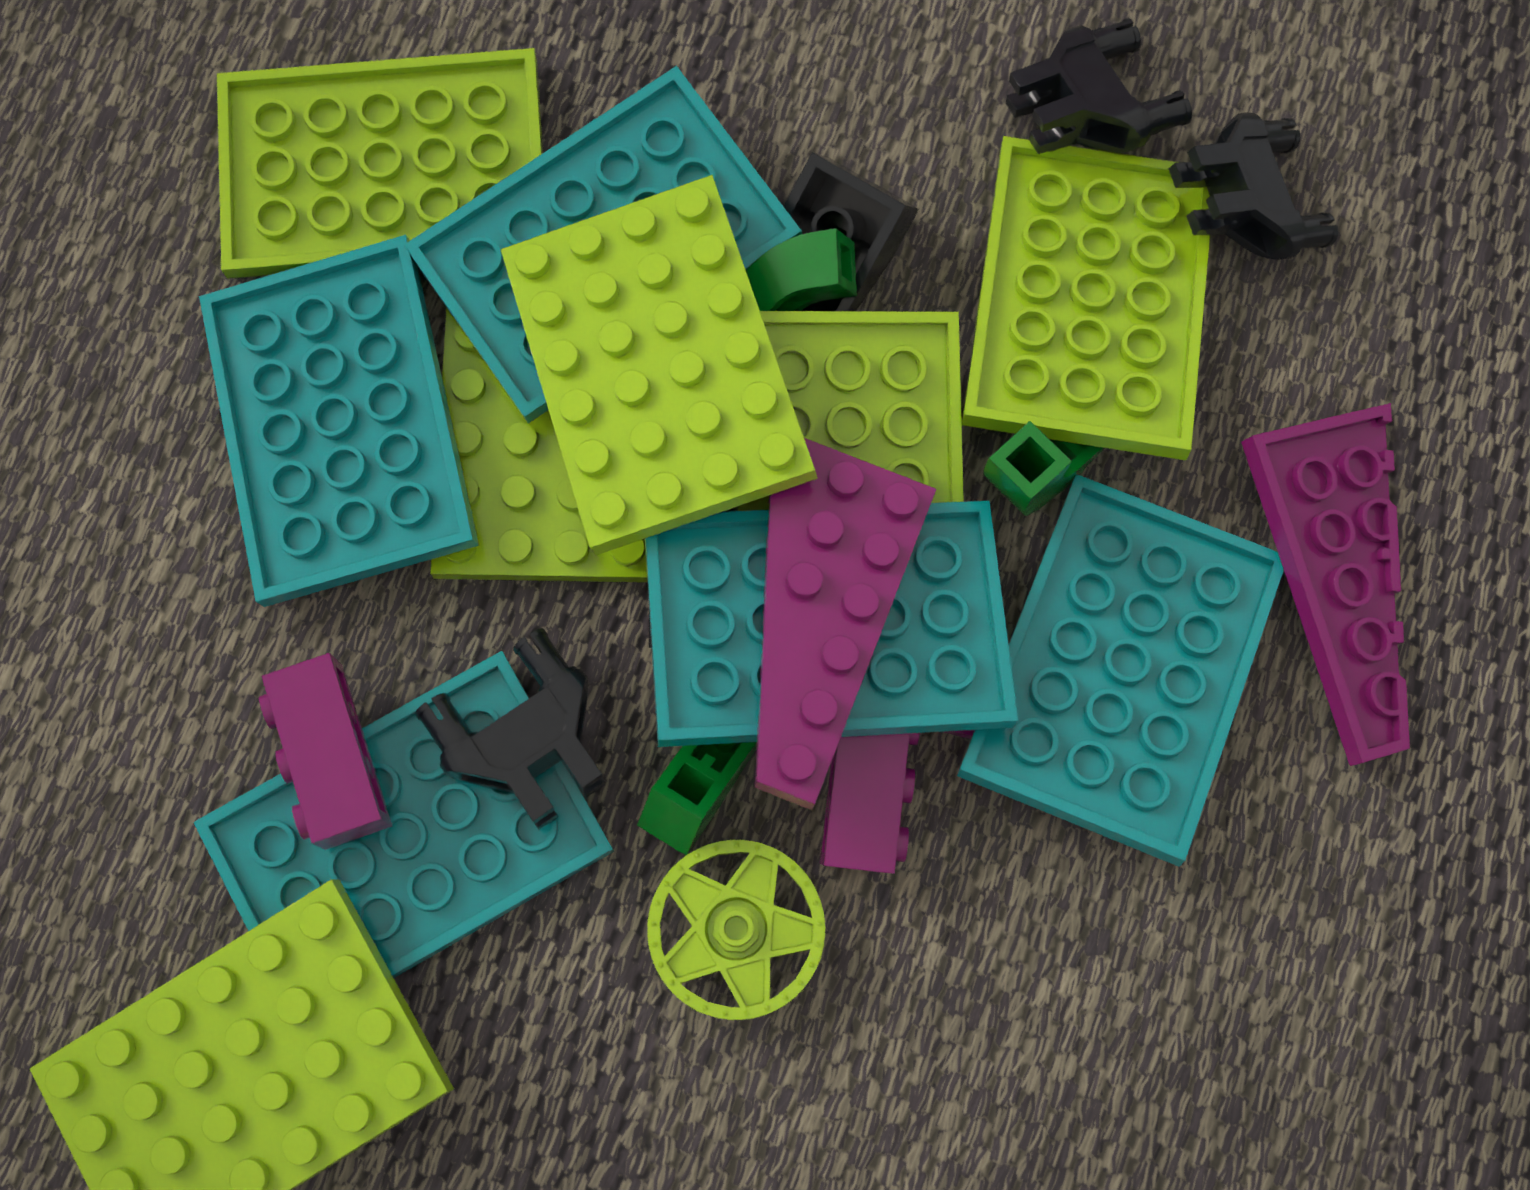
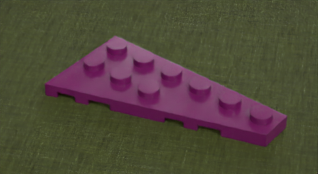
M1391 403L1252 435L1241 442L1349 766L1410 749L1406 680L1399 674L1398 645L1404 643L1403 622L1396 621L1395 594L1401 592L1397 506L1390 501L1388 474L1395 471L1394 451L1387 450L1386 425L1392 422Z
M804 438L818 479L769 495L755 788L813 810L936 488Z

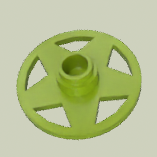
M718 841L687 854L662 879L649 910L647 923L648 945L654 966L662 981L683 1003L700 1013L719 1019H754L770 1014L788 1004L811 980L824 948V911L812 881L804 870L786 854L755 841ZM749 854L726 886L691 870L695 865L718 855ZM778 866L784 869L801 888L809 906L811 917L774 905ZM670 894L692 927L664 956L660 924L665 903ZM810 950L808 958L796 979L777 996L770 999V958ZM720 971L739 1007H729L707 1002L687 990L682 983Z

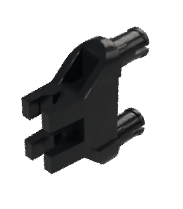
M1127 18L1119 23L1094 30L1082 25L1067 29L1060 37L1050 58L1010 73L1009 82L1016 92L1007 95L1006 105L1015 118L1033 113V119L1039 128L1030 131L1029 141L1038 154L1074 144L1106 152H1128L1144 147L1152 135L1179 125L1184 126L1191 122L1192 107L1188 98L1184 99L1185 94L1181 90L1141 103L1130 95L1107 60L1139 51L1141 46L1140 32L1137 26H1133L1134 22L1132 19Z
M1238 113L1223 128L1213 144L1194 146L1187 152L1191 162H1177L1168 168L1175 188L1207 187L1210 197L1206 199L1209 209L1193 210L1186 216L1194 236L1225 234L1251 253L1273 260L1290 259L1296 256L1303 248H1327L1336 242L1338 226H1321L1332 223L1335 220L1333 215L1323 212L1315 215L1301 216L1299 210H1295L1273 153H1291L1298 147L1300 131L1287 130L1297 126L1295 120L1292 118L1262 120L1255 113Z
M543 628L529 633L534 645L541 654H536L525 637L520 639L513 647L515 654L521 658L540 685L538 693L480 732L472 733L451 703L447 693H440L431 698L442 714V720L437 719L427 702L422 704L415 712L418 720L423 723L442 751L440 767L446 775L467 783L514 793L538 830L555 820L558 815L534 778L559 761L566 767L586 798L606 785L602 778V773L581 744L588 697V676L582 669L568 666Z

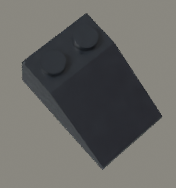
M814 152L811 153L784 204V208L802 230V234L836 228L854 241L857 296L820 301L807 306L801 311H857L894 257L919 211V208L831 158Z

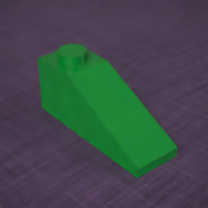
M757 742L682 746L651 788L637 826L686 856L716 814L757 748Z

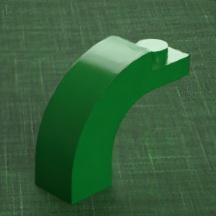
M836 228L801 234L787 239L761 255L746 270L760 311H801L807 306L820 301L857 296L854 241Z
M1029 421L989 457L983 470V475L1025 516H1028L1039 510L1070 485L1075 475H1080L1086 466L1105 448L1048 439Z

